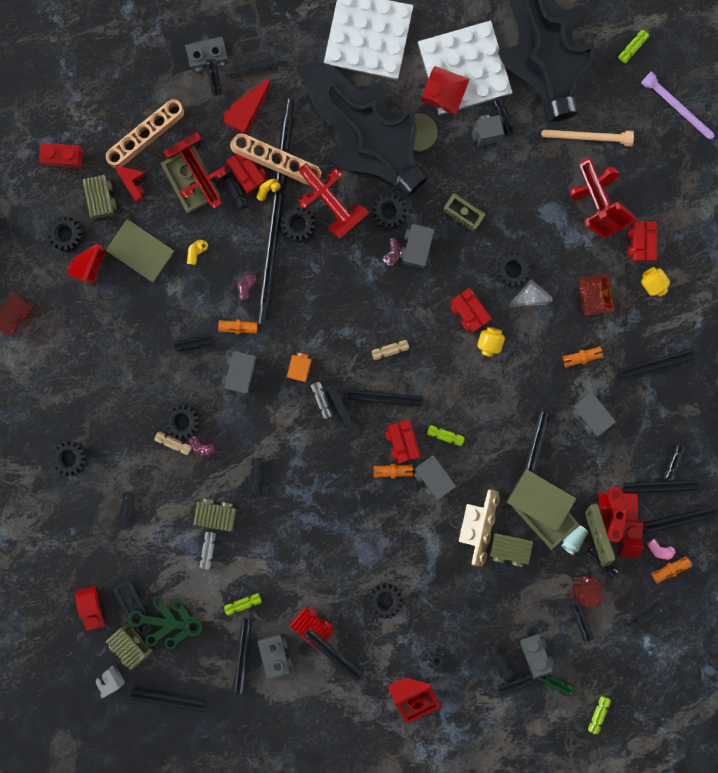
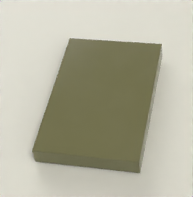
M194 145L190 148L206 175H209ZM180 153L160 163L187 214L209 203L200 186L193 189L194 193L186 198L179 194L180 191L197 182ZM212 178L209 179L210 182H211V184L213 185L215 191L217 192L218 196L221 197V195H220L219 191L217 190V188H216V186H215V184H214Z
M128 219L106 249L108 253L153 283L175 252Z
M525 469L506 503L557 532L576 498Z
M596 503L589 506L585 515L601 566L605 567L609 566L615 560L598 504Z
M513 507L550 550H553L580 525L568 512L559 530L556 532Z

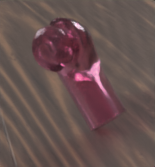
M398 238L389 239L391 250L383 257V261L387 265L395 264L400 257L401 249Z
M252 273L244 275L238 282L240 300L249 299L248 289L256 282V276Z
M196 436L187 440L196 455L209 457L215 452L212 444L202 445Z

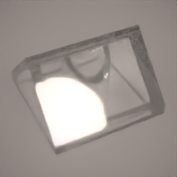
M531 279L509 303V307L548 305L552 302V297Z

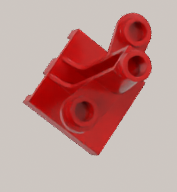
M196 132L165 150L164 153L169 158L180 152L197 181L180 191L179 194L186 198L194 193L193 189L200 186L211 207L215 208L222 204V201L209 179L214 176L219 179L226 175L227 168L223 166L213 173L206 175L190 148L191 144L201 139Z
M590 158L583 159L580 162V168L587 185L573 187L570 196L573 200H580L592 194L598 213L586 219L585 223L589 229L605 239L637 220L635 215L619 202L611 205L604 187L619 177L618 170L614 167H609L599 177Z
M307 163L298 169L302 177L314 190L310 195L306 193L298 200L300 207H306L319 196L337 217V220L328 227V230L333 235L341 238L369 214L365 207L357 203L347 210L330 191L329 187L343 174L340 170L335 168L327 175L329 178L323 182Z
M612 487L608 493H598L599 510L606 532H608V538L612 542H619L623 538L626 519L638 520V494L623 493L619 487Z

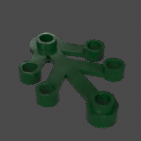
M155 596L152 603L165 618L145 616L138 610L131 611L128 615V621L134 627L140 626L142 623L164 626L154 634L146 636L145 642L148 646L156 645L159 639L175 628L183 629L174 637H167L164 644L166 648L173 649L185 637L198 636L203 629L202 622L196 617H190L180 599H174L171 606L179 612L184 621H178L174 618L161 596ZM157 598L162 599L160 605L155 604ZM176 601L181 602L179 608L174 607ZM135 614L139 615V620L133 621L132 616ZM195 623L196 629L190 630V624ZM154 637V643H148V638ZM173 640L174 644L172 646H168L167 641Z

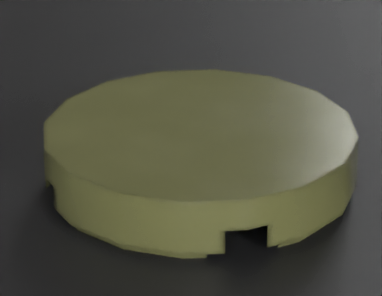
M417 113L414 114L417 128L414 151L422 152L433 146L437 139L438 130L432 118L425 114Z

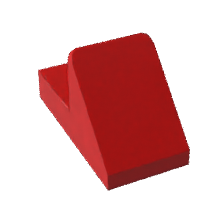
M116 167L115 169L137 203L144 200L142 197L144 191L139 183L136 185L135 183L145 178L147 174L134 169Z
M626 519L623 538L620 540L619 557H639L644 547L641 542L643 521Z

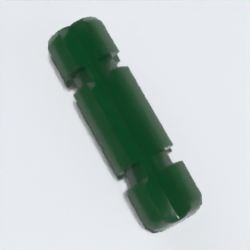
M552 675L538 678L539 681L545 682V684L558 691L561 690L567 696L573 691L571 685L564 684L562 680Z

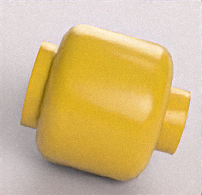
M653 267L642 275L641 283L650 296L658 295L660 297L668 292L667 288L670 285V280L662 269Z
M487 327V329L481 331L477 346L482 350L483 355L493 357V354L501 352L505 340L501 330Z

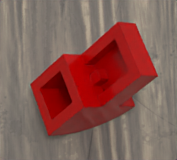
M95 586L76 591L77 609L86 631L105 626V620L100 608L101 602Z

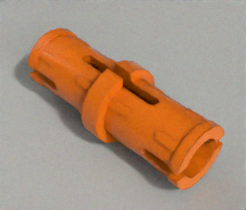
M236 319V321L219 320V332L236 333V335H240V333L257 334L258 322H244Z
M598 346L586 351L582 349L579 350V353L563 356V361L571 360L564 363L565 368L581 363L584 365L588 361L603 358V353L595 354L602 351L601 347Z
M394 463L391 466L373 467L374 478L391 477V479H395L401 476L413 477L412 464L395 465Z
M687 556L676 562L667 563L665 567L651 574L654 581L658 584L667 578L676 577L678 573L692 568V565Z

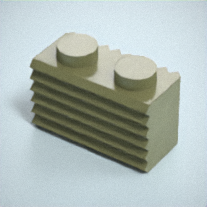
M105 175L83 179L90 217L97 219L115 215L114 210L117 209L115 198H112L110 191H113L111 179L108 180Z
M453 193L443 209V213L453 217V219L459 221V224L462 223V226L465 225L472 232H475L486 215L455 193Z
M203 498L202 502H197L193 525L232 532L237 508H233L232 503L222 502L221 505L214 504V500Z
M494 533L489 556L493 557V561L504 563L505 560H510L512 565L523 567V564H529L533 541Z
M128 623L106 641L110 650L119 656L123 665L128 667L129 670H133L153 652Z

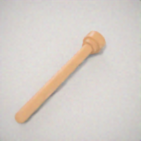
M543 130L541 132L542 137L613 141L620 142L624 146H633L634 131H625L621 134Z

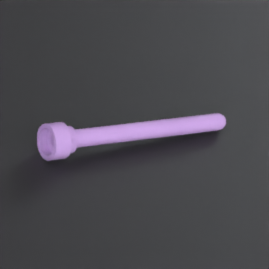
M652 71L643 79L641 84L646 88H653L708 139L714 138V133L657 82V76Z

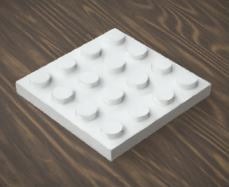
M337 0L324 63L330 64L334 68L398 81L413 5L390 0Z
M491 21L418 41L428 78L433 67L436 66L470 79L459 109L512 94L505 66L498 55L499 46ZM437 108L439 115L449 113Z

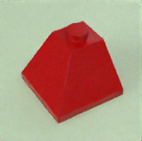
M434 66L423 91L421 102L457 115L470 79Z
M95 244L76 256L74 261H70L68 265V275L93 286L106 249L101 245Z
M404 678L388 686L406 724L441 708L430 684Z

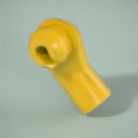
M270 179L262 183L257 199L264 201L268 191H278L281 187L278 180Z
M197 240L189 246L187 264L196 265L197 255L208 247L205 240Z

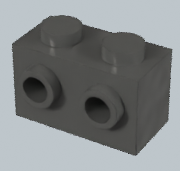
M223 37L185 45L192 72L202 73L207 71V59H216L218 69L225 67V64H229Z
M484 115L476 121L472 131V138L474 142H477L478 147L501 141L504 133L500 115L493 117Z
M412 224L411 229L407 228L404 238L408 240L407 246H402L400 258H403V264L425 268L434 229Z
M233 351L232 355L229 354L227 359V366H229L228 374L224 373L222 384L225 385L224 389L248 394L257 357Z
M592 392L587 393L571 406L573 409L572 414L578 421L582 420L584 422V429L590 436H599L616 422Z
M434 455L414 468L416 471L414 476L419 483L424 482L428 487L425 491L431 499L435 497L438 500L456 487Z
M280 633L259 638L258 645L266 678L289 674L290 668L293 665L291 657H287L285 649H288L286 637L282 638Z
M539 634L520 640V645L533 679L552 674V668L555 666L551 656L547 657L545 649L548 648L544 638H540Z

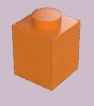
M298 352L297 356L292 355L287 378L306 383L312 361L308 359V355Z

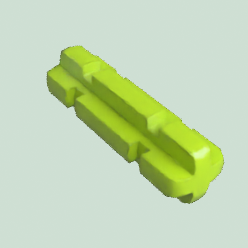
M641 30L618 58L623 63H627L631 56L648 39L649 34L645 30Z
M432 425L429 426L427 435L436 436L437 439L449 443L453 442L458 446L463 445V436L458 434L456 436L454 435L455 433L443 429L439 430Z
M256 593L251 595L250 598L246 597L234 602V604L225 605L224 610L227 616L236 611L240 612L252 607V605H258L262 600L260 595Z
M604 696L600 697L599 706L596 707L592 717L593 722L590 723L588 728L594 734L599 733L600 724L602 725L607 713L606 708H609L611 700Z

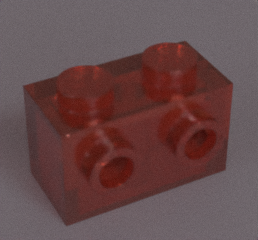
M596 274L579 278V289L585 316H595L615 311L609 274Z
M13 293L0 309V331L8 336L13 335L19 329V324L29 317L34 306L19 294Z
M581 576V579H576V584H573L572 587L575 602L580 606L601 607V583L596 581V578H593V576Z

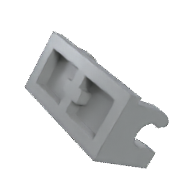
M115 664L102 674V679L106 685H103L99 678L96 679V684L101 692V698L118 690L125 683Z

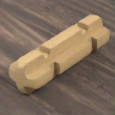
M403 340L398 344L393 343L384 346L382 349L372 350L373 359L378 360L382 356L387 357L397 354L399 351H406L409 349L408 342Z
M158 432L155 436V441L164 443L165 446L176 451L180 450V453L188 455L192 447L190 445L183 444L182 441L166 436L162 432Z

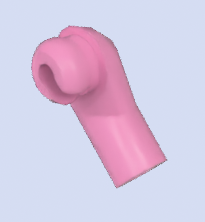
M655 538L646 543L656 558L669 560L675 555L673 547H660Z

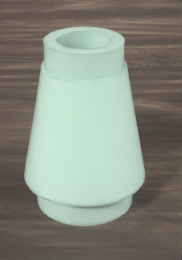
M579 525L578 528L563 540L564 543L561 546L567 552L574 555L576 552H579L588 531Z

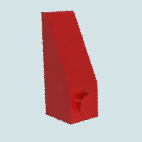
M269 80L263 81L233 103L230 109H226L223 115L225 126L241 134L247 133L271 86Z

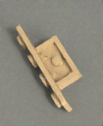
M488 489L484 508L470 504L466 506L459 542L475 546L471 563L474 566H483L487 559L486 550L491 541L490 533L495 522V510L500 501L499 491Z

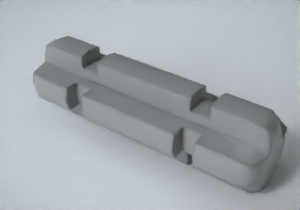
M316 382L312 384L311 388L313 393L315 392L316 394L314 396L319 408L322 409L323 417L325 419L332 417L333 412L329 408L330 405L324 391H322L321 383Z
M214 532L205 533L204 540L206 541L202 549L201 569H210V559H212L214 549L213 541H215L216 537Z

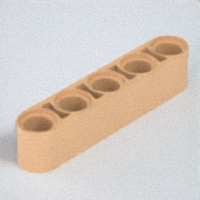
M175 99L165 103L107 151V162L113 168L123 167L184 116V109L181 103ZM172 107H179L178 113H170ZM163 118L165 120L163 125H155L157 119ZM144 130L150 131L147 138H141V133ZM128 143H135V147L132 150H126ZM119 154L120 160L118 162H112L111 159L113 155Z
M238 134L231 141L230 146L234 153L309 185L298 169L305 163L312 168L319 178L321 177V170L316 165L246 134ZM236 140H242L245 147L239 148L236 145ZM255 147L262 150V156H257L254 153ZM272 155L279 157V164H275L272 161ZM290 163L296 164V166H297V171H296V172H293V171L290 169V167H289V164H290Z

